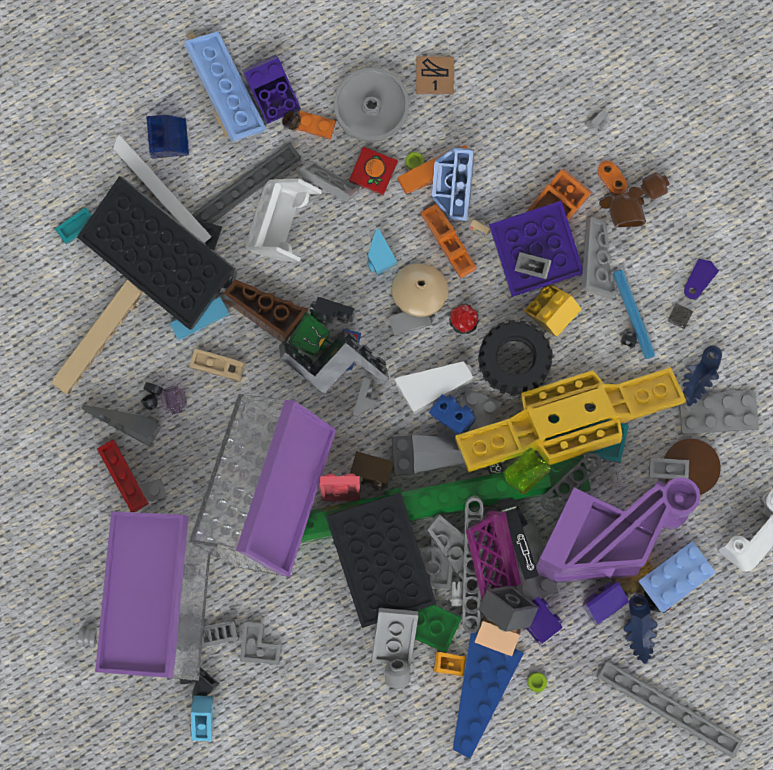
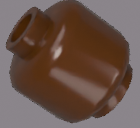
M655 172L643 178L640 187L644 191L646 198L656 200L667 194V186L670 183L665 175L661 176L660 173Z

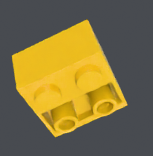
M547 285L524 312L544 330L557 337L582 309L571 295L552 285Z

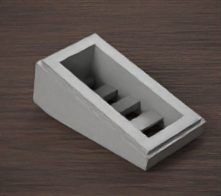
M235 621L203 627L204 631H207L209 642H205L203 636L199 645L202 648L238 640ZM226 626L230 628L231 637H227ZM218 628H222L223 639L219 637ZM212 629H214L216 640L212 641L210 631Z

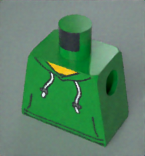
M308 312L305 313L287 342L288 344L293 343L298 350L315 357L318 356L321 350L325 351L332 344L327 340L330 336V331Z

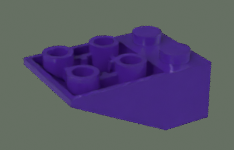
M273 55L242 70L267 124L284 117L289 111L295 112L301 109L278 56Z

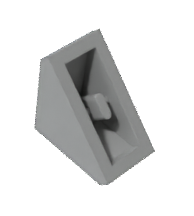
M520 252L514 271L547 279L551 260Z

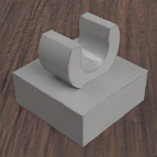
M603 109L596 110L584 124L589 129L598 128L600 131H605L609 127V124L604 120L608 114Z

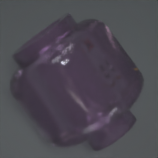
M178 385L164 388V392L160 394L163 410L166 412L171 411L172 415L183 412L182 408L187 406L184 389L178 388Z

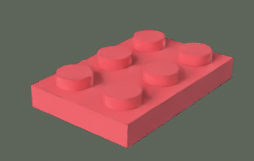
M325 474L320 476L322 501L360 500V476L355 474H345L344 476Z

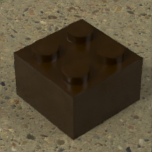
M356 451L350 474L360 476L361 485L367 482L372 485V488L383 490V487L388 488L394 462Z

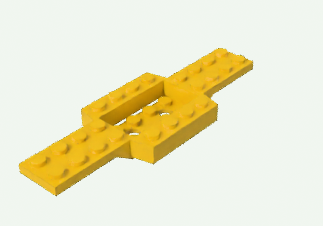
M671 367L620 384H604L594 370L522 392L521 412L509 419L456 435L455 440L468 472L533 451H538L549 466L620 443L622 440L621 423L683 404L686 399ZM587 403H592L596 409L588 412L584 406ZM550 415H557L559 421L551 423L548 417ZM608 418L611 419L610 421L545 441L546 438H550L552 436L564 432H569L570 430L587 426L598 421H603Z

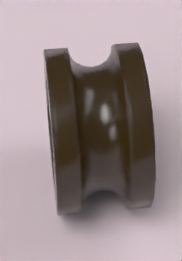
M292 111L287 112L282 120L283 126L290 130H295L301 122L300 116Z

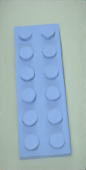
M219 32L185 41L184 46L231 142L264 132L266 127Z

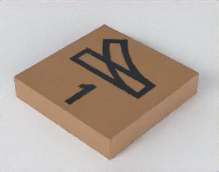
M416 56V94L453 95L454 57Z

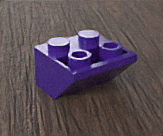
M612 582L607 583L600 588L601 593L599 595L594 593L584 600L586 604L582 607L595 625L600 624L629 603L618 582L614 584Z
M537 597L532 602L539 608L531 626L527 627L526 630L540 646L563 627L558 615L552 614L548 609L550 606L545 599Z

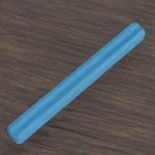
M617 270L613 273L643 355L645 359L653 358L655 352L624 271Z

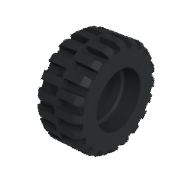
M509 320L508 323L502 322L496 328L493 327L484 337L478 355L480 372H482L484 380L490 383V387L500 390L499 393H509L510 396H516V394L535 389L542 384L549 373L553 361L552 349H550L549 339L544 337L545 333L542 330H537L536 325L532 323L528 325L523 320H520V322ZM509 341H519L531 349L533 364L526 373L512 375L501 369L497 361V354L503 344Z

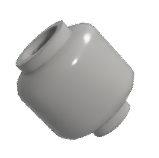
M394 659L387 663L385 666V681L388 686L400 689L409 684L410 667L408 663L401 659Z

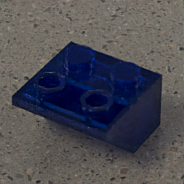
M171 115L146 116L149 153L152 159L189 155L186 118Z

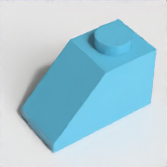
M379 229L375 230L368 253L369 261L366 262L370 271H375L376 275L397 265V260Z
M193 695L191 708L192 741H212L213 696Z

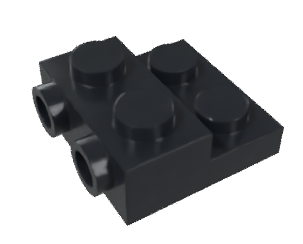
M317 297V300L313 301L310 307V315L314 316L323 325H327V323L332 324L334 317H337V321L348 324V321L353 322L355 317V308L321 297Z

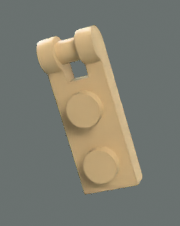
M194 348L189 367L241 382V373L245 369L246 363ZM230 365L235 367L234 373L228 372Z

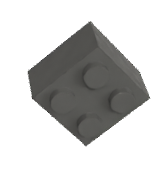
M506 586L486 590L478 610L484 614L486 619L498 625L500 630L508 632L530 627L539 607L514 587Z

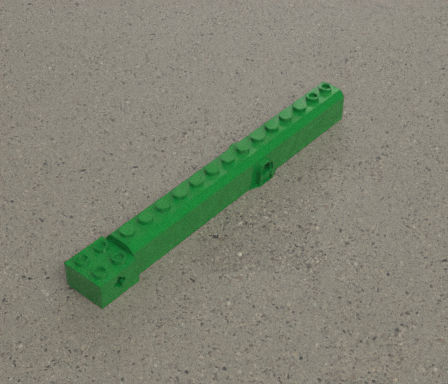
M584 454L549 466L544 460V464L404 492H402L401 488L384 491V496L313 509L310 511L300 544L332 538L326 519L327 515L398 492L402 494L410 522L434 518L437 514L444 516L464 512L466 500L470 496H478L482 500L483 508L500 505L498 500L513 498L515 502L544 496L584 458ZM581 464L580 466L587 471L586 466L584 467L583 464ZM575 470L573 472V478L576 481L583 479L582 471ZM589 478L577 489L582 492H589L591 490ZM565 483L560 484L558 488L562 494H567L570 490L569 486ZM553 490L552 493L555 495L551 499L560 498L555 490ZM471 501L468 507L474 510L478 509L480 504L477 501Z

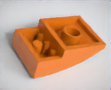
M561 169L526 212L562 201L567 220L569 221L593 192L566 169Z

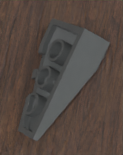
M87 405L81 407L83 411L151 447L161 429V426L158 424L159 420L150 415L146 418L142 415Z

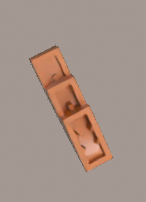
M466 145L459 147L468 149ZM439 157L397 178L405 194L433 184L434 163Z
M437 203L420 212L460 279L477 270L476 265L466 252V248Z

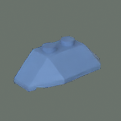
M454 147L435 160L432 198L448 219L467 221L472 187L474 149Z

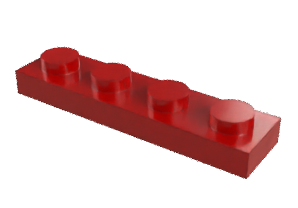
M112 439L98 447L97 450L130 512H137L149 505L116 441Z

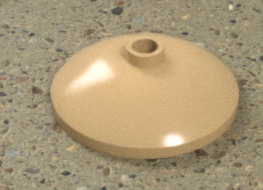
M421 263L411 264L402 268L395 275L391 288L395 304L403 312L417 317H425L438 312L446 303L449 291L444 275L435 267ZM421 282L424 286H419L418 283Z

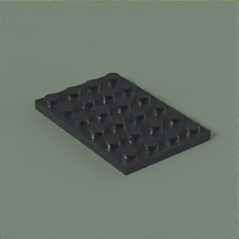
M401 492L326 516L362 628L377 623L379 608L417 611L436 604Z

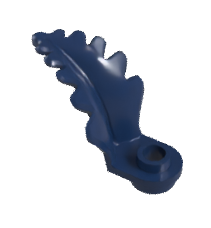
M715 345L705 348L699 364L687 367L691 373L684 375V378L689 380V382L683 383V386L687 387V389L683 390V393L687 395L685 399L688 406H691L693 403L696 404L697 399L700 400L702 398L701 393H707L704 387L711 388L713 386L710 380L719 379L717 370L721 363L722 351ZM710 352L715 355V358L710 357Z
M637 594L629 600L631 619L623 629L625 632H630L626 637V641H633L630 645V649H635L633 655H639L637 660L647 664L648 659H651L649 654H653V649L650 647L655 646V643L650 641V639L657 637V634L651 630L657 628L658 624L651 618L648 600L645 596Z

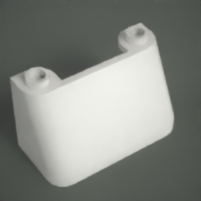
M773 489L767 491L760 499L764 504L762 514L768 518V521L749 542L742 536H735L727 544L724 542L718 549L723 556L742 571L747 572L754 569L773 546Z

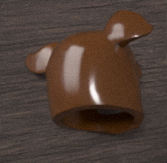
M631 187L629 192L618 194L615 197L610 195L599 202L602 208L609 209L612 222L616 228L639 227L646 223L642 205L645 203L643 198L640 197L644 195V191L639 187Z

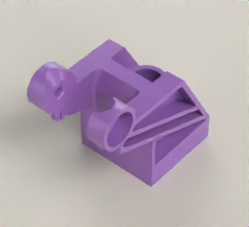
M683 477L674 478L667 484L660 481L656 482L652 489L648 490L625 512L573 488L536 566L538 575L555 583L636 577L640 568L646 564L661 529L672 530L683 526L689 514L698 506L700 491L697 485L690 479Z

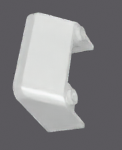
M301 179L269 180L263 188L246 241V249L280 261L300 262L301 258L292 254V246L286 242L296 208L306 206L309 202V195L321 194L322 190Z

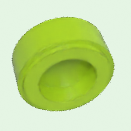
M418 152L409 153L405 159L406 167L412 170L424 164L423 156Z
M535 672L528 677L527 685L530 690L541 692L547 686V679L542 673Z

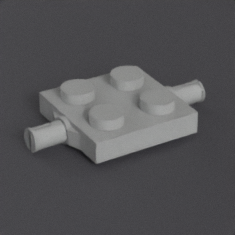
M431 537L430 546L419 547L435 597V590L440 588L451 589L452 566Z

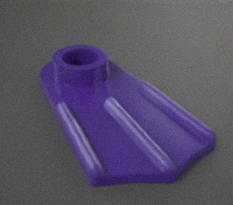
M698 259L684 287V294L687 298L697 299L719 272L712 261ZM694 288L696 290V293L691 294L689 292V289Z

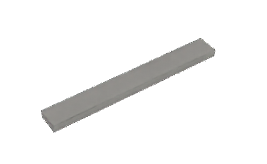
M607 660L597 675V678L732 758L735 757L743 743L741 739Z

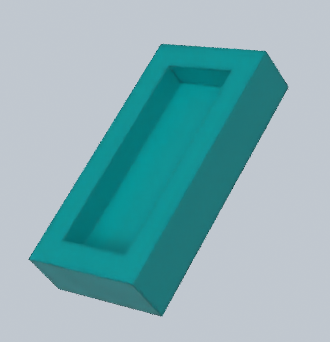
M85 207L56 227L55 230L67 245L77 238L92 215Z

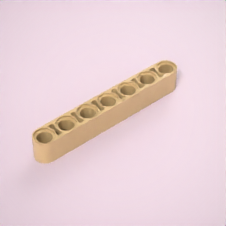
M129 280L124 283L54 377L52 385L66 395L71 393L72 387L76 386L83 377V372L90 368L95 356H98L104 349L106 341H110L117 331L118 325H121L127 318L129 310H133L139 301L138 298L141 294L144 295L142 290Z

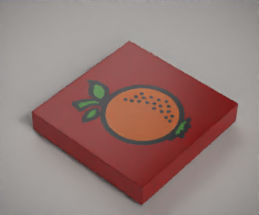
M363 146L349 182L384 196L398 160Z

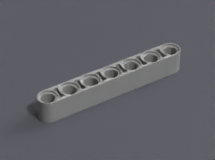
M470 496L465 503L462 625L468 633H475L480 627V611L478 609L481 604L479 586L477 584L475 588H469L466 585L470 579L477 581L475 569H470L467 566L468 561L472 560L470 548L467 546L466 530L469 529L468 524L470 521L480 522L483 520V503L478 496ZM471 501L479 502L480 506L477 510L473 511L468 507ZM479 531L474 532V538L476 541L479 535ZM480 548V551H479V554H478V555H479V559H481V556H482V549H481V548ZM469 599H475L477 605L469 608L466 602ZM473 618L476 620V625L468 627L465 624L466 621Z

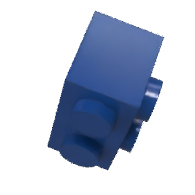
M442 394L429 411V414L458 435L468 432L476 420L473 415L474 411L466 405L463 407L458 405L459 401L451 395L446 397Z

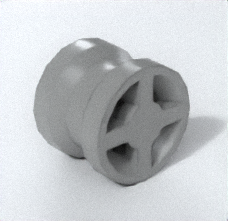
M80 628L78 646L84 647L86 645L90 646V648H95L97 629L86 630L85 628Z

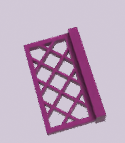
M489 511L486 513V518L466 530L481 599H483L488 584L492 585L491 589L506 586L517 587L522 584L506 512ZM488 525H489V530H490L489 533L486 532V529H487V526H488ZM479 531L477 541H475L474 532ZM484 535L488 537L485 546L482 545ZM492 543L494 547L493 551L490 550ZM480 548L483 549L481 559H479L478 555ZM490 553L492 554V556L488 564L486 563L488 554ZM496 560H497V565H498V568H497V569L494 567V566H495V563H496ZM484 566L487 567L485 577H483ZM494 571L496 572V574L492 582L490 581L492 572ZM500 578H501V582H502V585H501V586L498 585V584H499V581H500Z

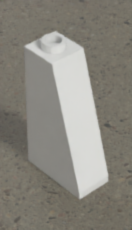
M463 361L397 377L394 379V383L414 415L437 402L442 394L447 396L473 381L474 377L472 375H474V371L469 364L466 365Z

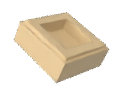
M473 220L469 230L486 238L490 228Z

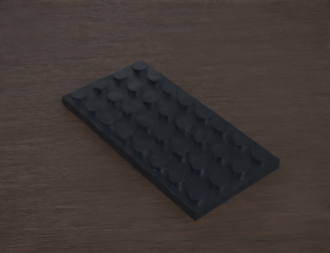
M121 176L117 178L77 236L79 240L189 330H193L236 269Z

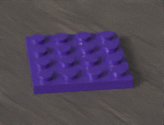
M562 201L488 224L511 297L583 274L581 261ZM519 253L551 260L547 279L514 271Z

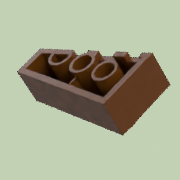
M236 279L223 294L224 302L280 342L288 341L305 313L308 312V308L300 307L288 300L277 298L271 293H265Z

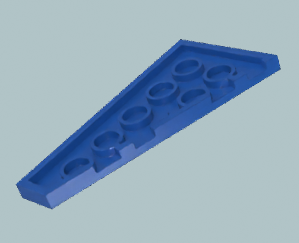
M478 631L470 634L453 744L454 751L471 759L524 654L514 649L513 655L509 656L475 643Z

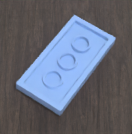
M692 541L640 579L639 583L661 613H663L716 572Z

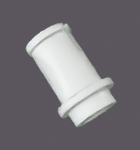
M451 582L452 594L449 602H451V606L461 607L463 601V582H458V588L456 582Z

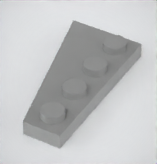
M437 514L426 530L463 581L464 535L441 515ZM489 556L487 557V560H486V563H488V564H489L490 559H491ZM473 560L467 563L470 569H474ZM485 566L483 569V577H485L487 572V567ZM470 579L466 585L469 588H475L478 582Z

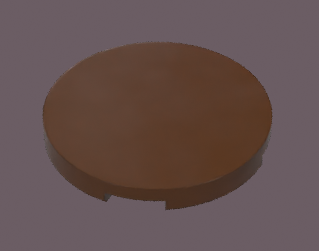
M681 440L670 447L664 456V459L689 460L688 479L697 485L700 495L711 490L719 479L721 472L720 459L716 451L702 440ZM665 479V481H666L667 483L672 480V479Z

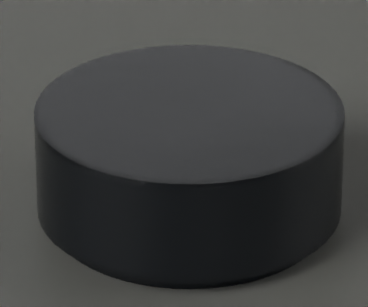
M145 382L143 387L145 391L158 396L163 392L162 387L149 382Z

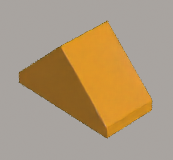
M436 652L433 672L463 676L466 657Z

